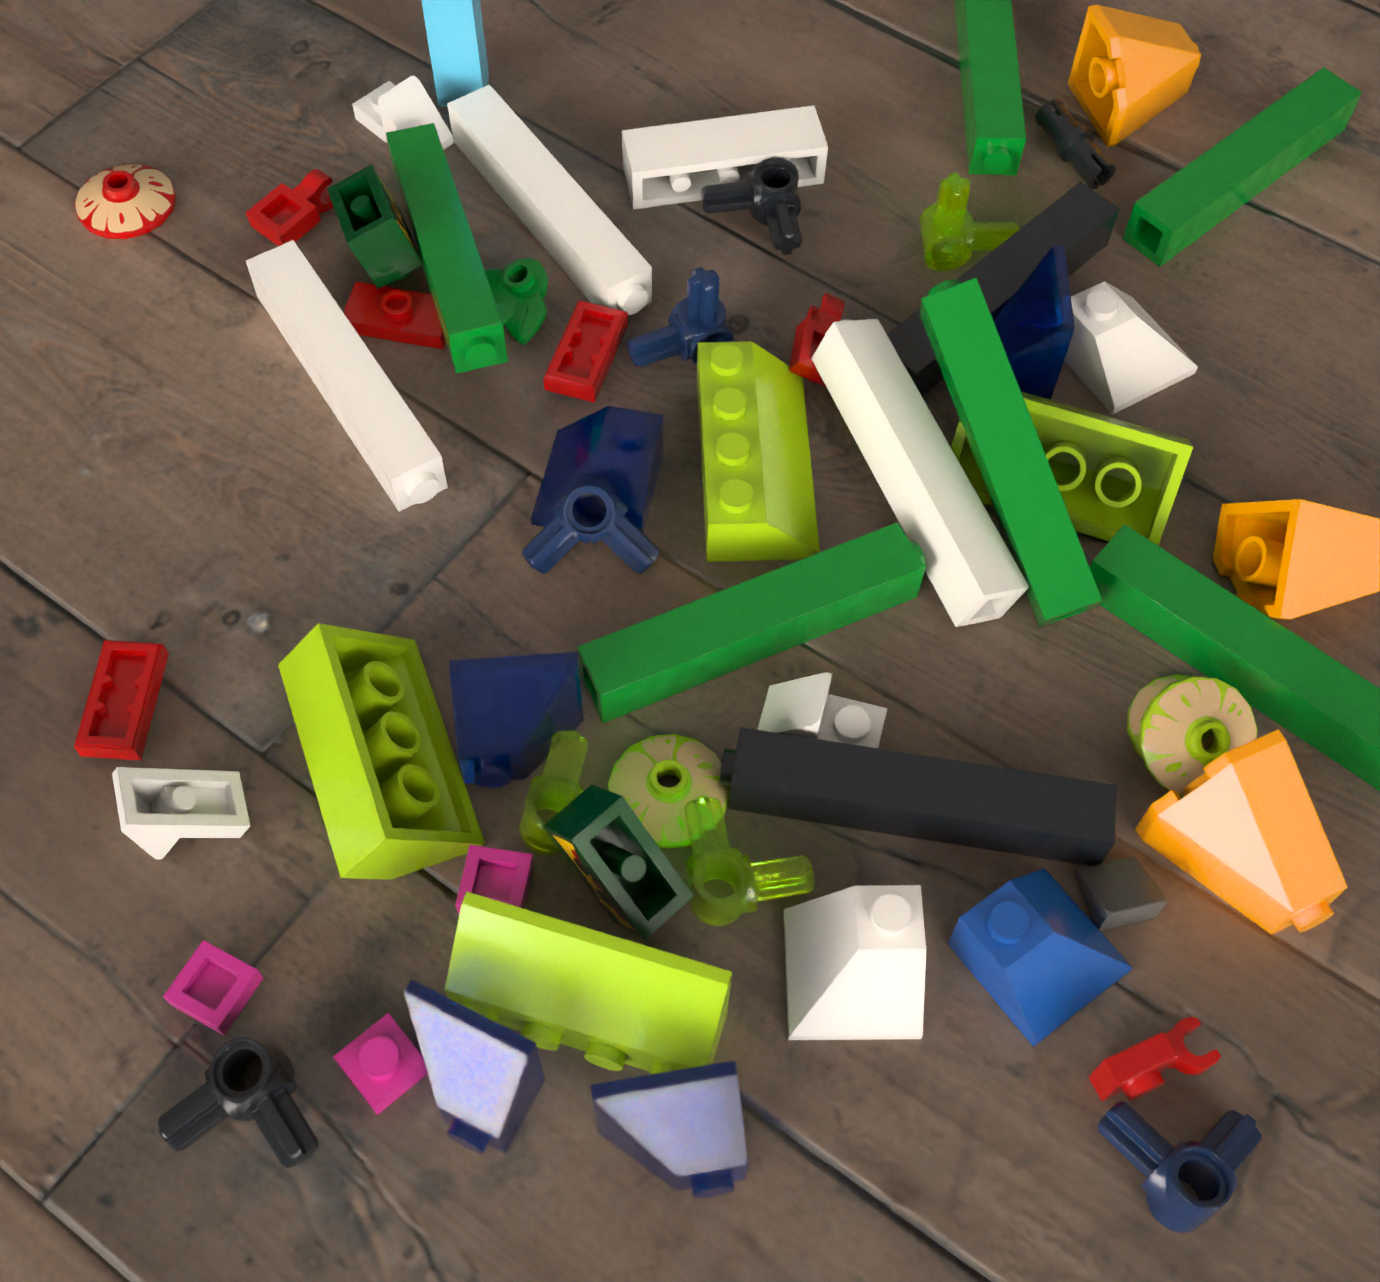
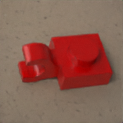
M314 169L293 190L281 183L245 212L250 226L277 246L292 240L296 242L321 221L319 212L324 213L334 207L326 189L333 182L332 178L321 170Z
M825 293L822 297L820 308L813 305L809 308L807 317L796 326L789 365L790 372L826 387L811 358L833 322L841 320L844 311V300Z
M1187 1017L1180 1020L1168 1033L1164 1034V1032H1161L1104 1059L1088 1078L1102 1102L1122 1092L1127 1100L1132 1102L1164 1085L1165 1081L1161 1073L1165 1069L1173 1068L1183 1074L1199 1075L1210 1069L1220 1059L1221 1055L1217 1049L1201 1056L1194 1055L1188 1051L1184 1044V1037L1193 1033L1201 1025L1198 1017Z

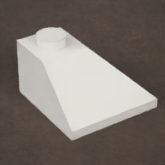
M1101 282L1061 302L1049 344L1112 415L1195 374L1198 366L1138 302L1109 283Z
M921 885L852 886L784 909L783 927L788 1040L921 1039L923 1035L926 940Z

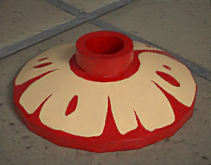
M122 164L106 168L90 177L78 190L74 206L79 222L90 233L106 239H130L145 235L162 225L173 212L176 194L171 180L159 169L144 164Z

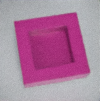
M469 845L455 904L458 914H460L461 904L466 892L525 909L534 867L533 854Z
M203 940L166 991L163 998L171 1006L225 1036L264 978L254 967Z
M389 1013L333 1056L376 1115L432 1071L429 1063Z

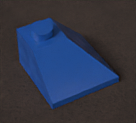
M1046 869L1009 880L959 917L947 943L1033 1047L1133 969Z

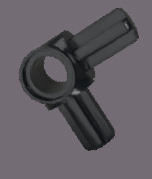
M783 158L764 159L757 164L754 171L747 173V178L744 182L707 185L702 188L701 199L704 212L716 213L749 209L752 218L768 226L773 248L781 250L783 255L791 254L793 249L800 247L802 244V236L797 221V216L801 211V202L797 191L798 169L789 160Z
M248 1037L235 1038L224 1043L215 1053L210 1067L205 1070L206 1083L161 1115L158 1120L159 1132L162 1138L175 1151L185 1150L230 1115L238 1121L255 1120L280 1164L287 1169L309 1159L319 1147L317 1137L291 1096L295 1092L297 1084L293 1079L294 1069L290 1058L282 1050ZM260 1057L262 1062L261 1077L252 1088L245 1090L243 1073L246 1066L252 1060Z

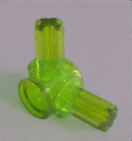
M956 172L949 173L948 178L940 181L936 203L928 206L919 217L924 260L929 268L936 271L944 272L959 268L971 258L972 250H994L1020 230L1017 222H973L972 214L966 210L971 184L968 179L960 178L959 173Z
M557 731L554 734L543 774L534 777L530 782L520 818L519 833L522 841L531 850L539 854L552 855L561 851L543 828V825L547 822L542 821L536 812L543 809L560 812L584 791L578 784L588 750V741L580 736L577 731Z
M701 796L697 797L696 800L686 803L684 813L693 853L685 862L690 891L693 894V897L689 900V905L693 914L701 922L711 926H724L734 922L741 914L756 912L758 901L805 894L814 889L813 867L807 856L799 855L751 863L747 854L741 855L739 849L730 847L721 803L717 798ZM712 879H722L734 887L735 893L726 898H717L710 895L703 885Z

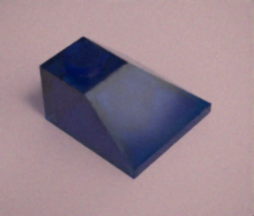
M1053 245L994 320L1020 391L1046 399L1052 398L1075 330L1064 245Z
M607 406L557 430L532 512L531 525L545 527L555 517L552 507L567 493L572 483L580 477L594 475L604 478L612 485L616 495L629 507L625 516L643 533L663 459V415ZM582 494L574 501L578 512L585 517H598L606 510L605 502L596 494Z
M577 652L449 661L457 754L465 784L476 783L482 787L496 788L509 784L511 780L527 779L584 721Z
M411 979L404 990V994L437 1107L445 1122L450 1125L446 1134L457 1143L476 1153L483 1154L487 1145L505 1154L545 1082L536 1043Z
M735 1061L591 1085L598 1133L674 1190L692 1189L694 1198H709L734 1191V1181L745 1179L748 1161Z

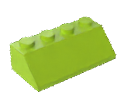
M752 341L698 343L697 400L707 562L797 560L819 553L820 547L803 377L790 372L787 364Z
M1021 392L1075 531L1110 541L1125 524L1151 542L1159 545L1193 450L1190 440ZM959 420L951 449L981 502L993 506L963 426Z
M318 623L278 664L340 878L392 880L468 853L469 845L483 846L485 841L416 641L414 639Z
M466 892L461 904L444 990L452 1010L457 1011L456 1017L467 1025L481 1030L493 1031L496 1024L521 1031L520 1038L535 1047L556 1051L559 1045L563 1044L585 1051L584 1058L596 1066L608 1070L621 1071L624 1064L649 1071V1079L660 1086L676 1091H688L689 1085L705 1089L728 1012L732 971Z

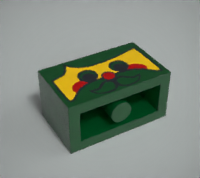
M372 164L327 188L346 242L377 289L392 281L402 280L412 270L423 265L400 208Z
M591 784L543 825V828L612 921L644 940L651 936L693 897L691 891L626 800L619 794Z

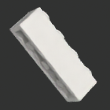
M814 105L622 130L623 170L633 210L702 200L701 191L704 186L746 181L747 173L754 171L758 163L768 158H783L792 162L798 169V187L824 184L828 144Z

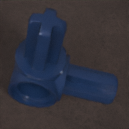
M702 266L693 269L692 277L687 280V298L680 301L674 307L668 319V326L628 340L627 349L634 366L644 367L677 354L684 361L692 359L697 364L698 343L735 341L732 332L726 324L725 306L719 300V276L715 270L706 271Z
M588 475L574 481L567 493L552 507L555 517L523 548L522 555L533 569L544 574L549 572L579 541L585 544L590 542L595 544L602 540L634 572L640 574L654 563L660 551L625 516L629 507L616 495L612 485L600 476ZM582 494H596L605 502L606 510L598 517H585L578 512L574 501Z
M1123 1101L1116 1103L1102 1117L1097 1126L1099 1133L1146 1177L1140 1187L1146 1192V1201L1155 1219L1167 1229L1179 1233L1193 1232L1229 1202L1237 1186L1234 1172L1260 1143L1262 1136L1255 1127L1257 1122L1249 1114L1243 1116L1235 1110H1230L1220 1118L1200 1142L1191 1140L1184 1142L1181 1140L1173 1147L1131 1106ZM1179 1179L1192 1186L1199 1200L1194 1199L1185 1192Z

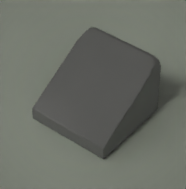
M1135 856L1077 869L1074 872L1091 919L1100 931L1156 918L1167 904L1162 890Z

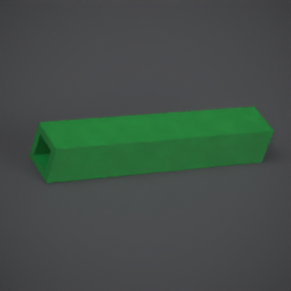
M954 0L968 174L1017 176L1026 141L1012 2L1011 0Z
M1323 67L1136 201L1122 239L1161 267L1344 131L1362 92Z
M430 123L386 132L393 173L415 244L423 263L424 273L455 373L508 362L502 320L435 124Z
M974 278L963 283L959 279L944 281L931 288L928 296L921 298V319L1011 555L1029 585L1026 594L1039 628L1095 609L1102 601V598L978 280Z
M898 522L577 646L580 677L602 723H606L917 598L923 575L926 571L924 553L915 540L909 541Z
M1124 524L1093 559L1090 565L1091 573L1102 598L1099 605L1205 676L1217 678L1236 688L1249 705L1380 791V688Z

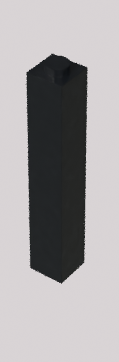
M1079 182L958 279L963 283L977 278L997 332L1000 334L1108 245L1120 208L1082 182ZM920 308L889 332L887 336L923 397L944 380V377L922 322Z
M740 727L737 749L725 748L723 753L719 785L730 787L729 809L1088 866L1102 864L1115 843L1117 785L742 727Z

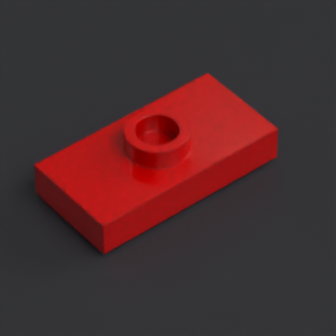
M355 281L343 313L358 335L444 349L446 340L431 294L385 286L377 289L373 284Z
M578 300L544 375V390L595 403L627 329L628 312Z
M104 640L74 744V749L80 757L125 760L142 759L169 656L163 643Z

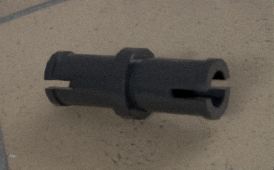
M1051 100V105L1055 108V111L1052 110L1048 103H1045L1036 113L1035 122L1043 128L1057 146L1056 154L1064 162H1070L1086 181V185L1089 188L1097 189L1099 187V183L1095 180L1096 177L1102 185L1107 183L1114 175L1116 168L1093 142L1094 134L1085 125H1079L1064 107L1061 100Z

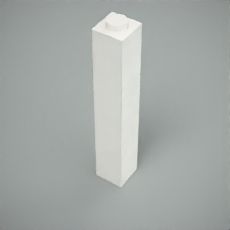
M490 84L447 103L454 143L591 303L626 311L628 315L635 314L644 306L652 303L651 265Z
M294 240L246 260L258 299L397 510L400 512L414 504L427 502L438 492L447 489L448 486L440 452Z
M846 319L833 322L811 359L909 541L915 540L921 547L926 559V573L955 627L1000 619L1029 588L1027 581L879 320Z

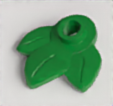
M532 258L514 260L503 269L485 270L502 324L506 325L513 338L521 345H525L534 337L547 314V307L543 299L547 293L548 275L543 265Z

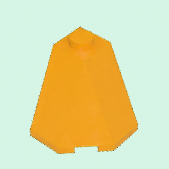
M1098 4L1092 5L1087 10L1067 85L1106 147H1111L1120 143L1188 93L1194 74L1199 67L1202 54L1179 23Z
M1302 499L1222 504L1213 561L1220 575L1230 577L1237 591L1235 596L1271 619L1290 620L1380 591V519Z
M1279 729L1223 753L1203 768L1206 772L1185 787L1182 792L1183 798L1180 797L1176 790L1169 791L1150 805L1135 828L1143 842L1271 935L1293 924L1299 933L1321 924L1334 914L1329 905L1347 888L1345 879L1294 757Z

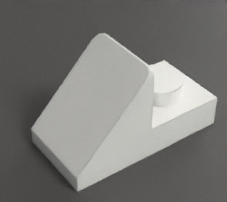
M414 75L396 86L388 81L352 104L355 119L386 143V132L430 123L435 124L443 150L454 143L453 135L421 82Z
M824 672L770 685L757 730L878 748L887 708L830 695L829 689L832 673Z
M116 767L112 773L121 831L155 859H163L179 838H241L250 827L239 771Z

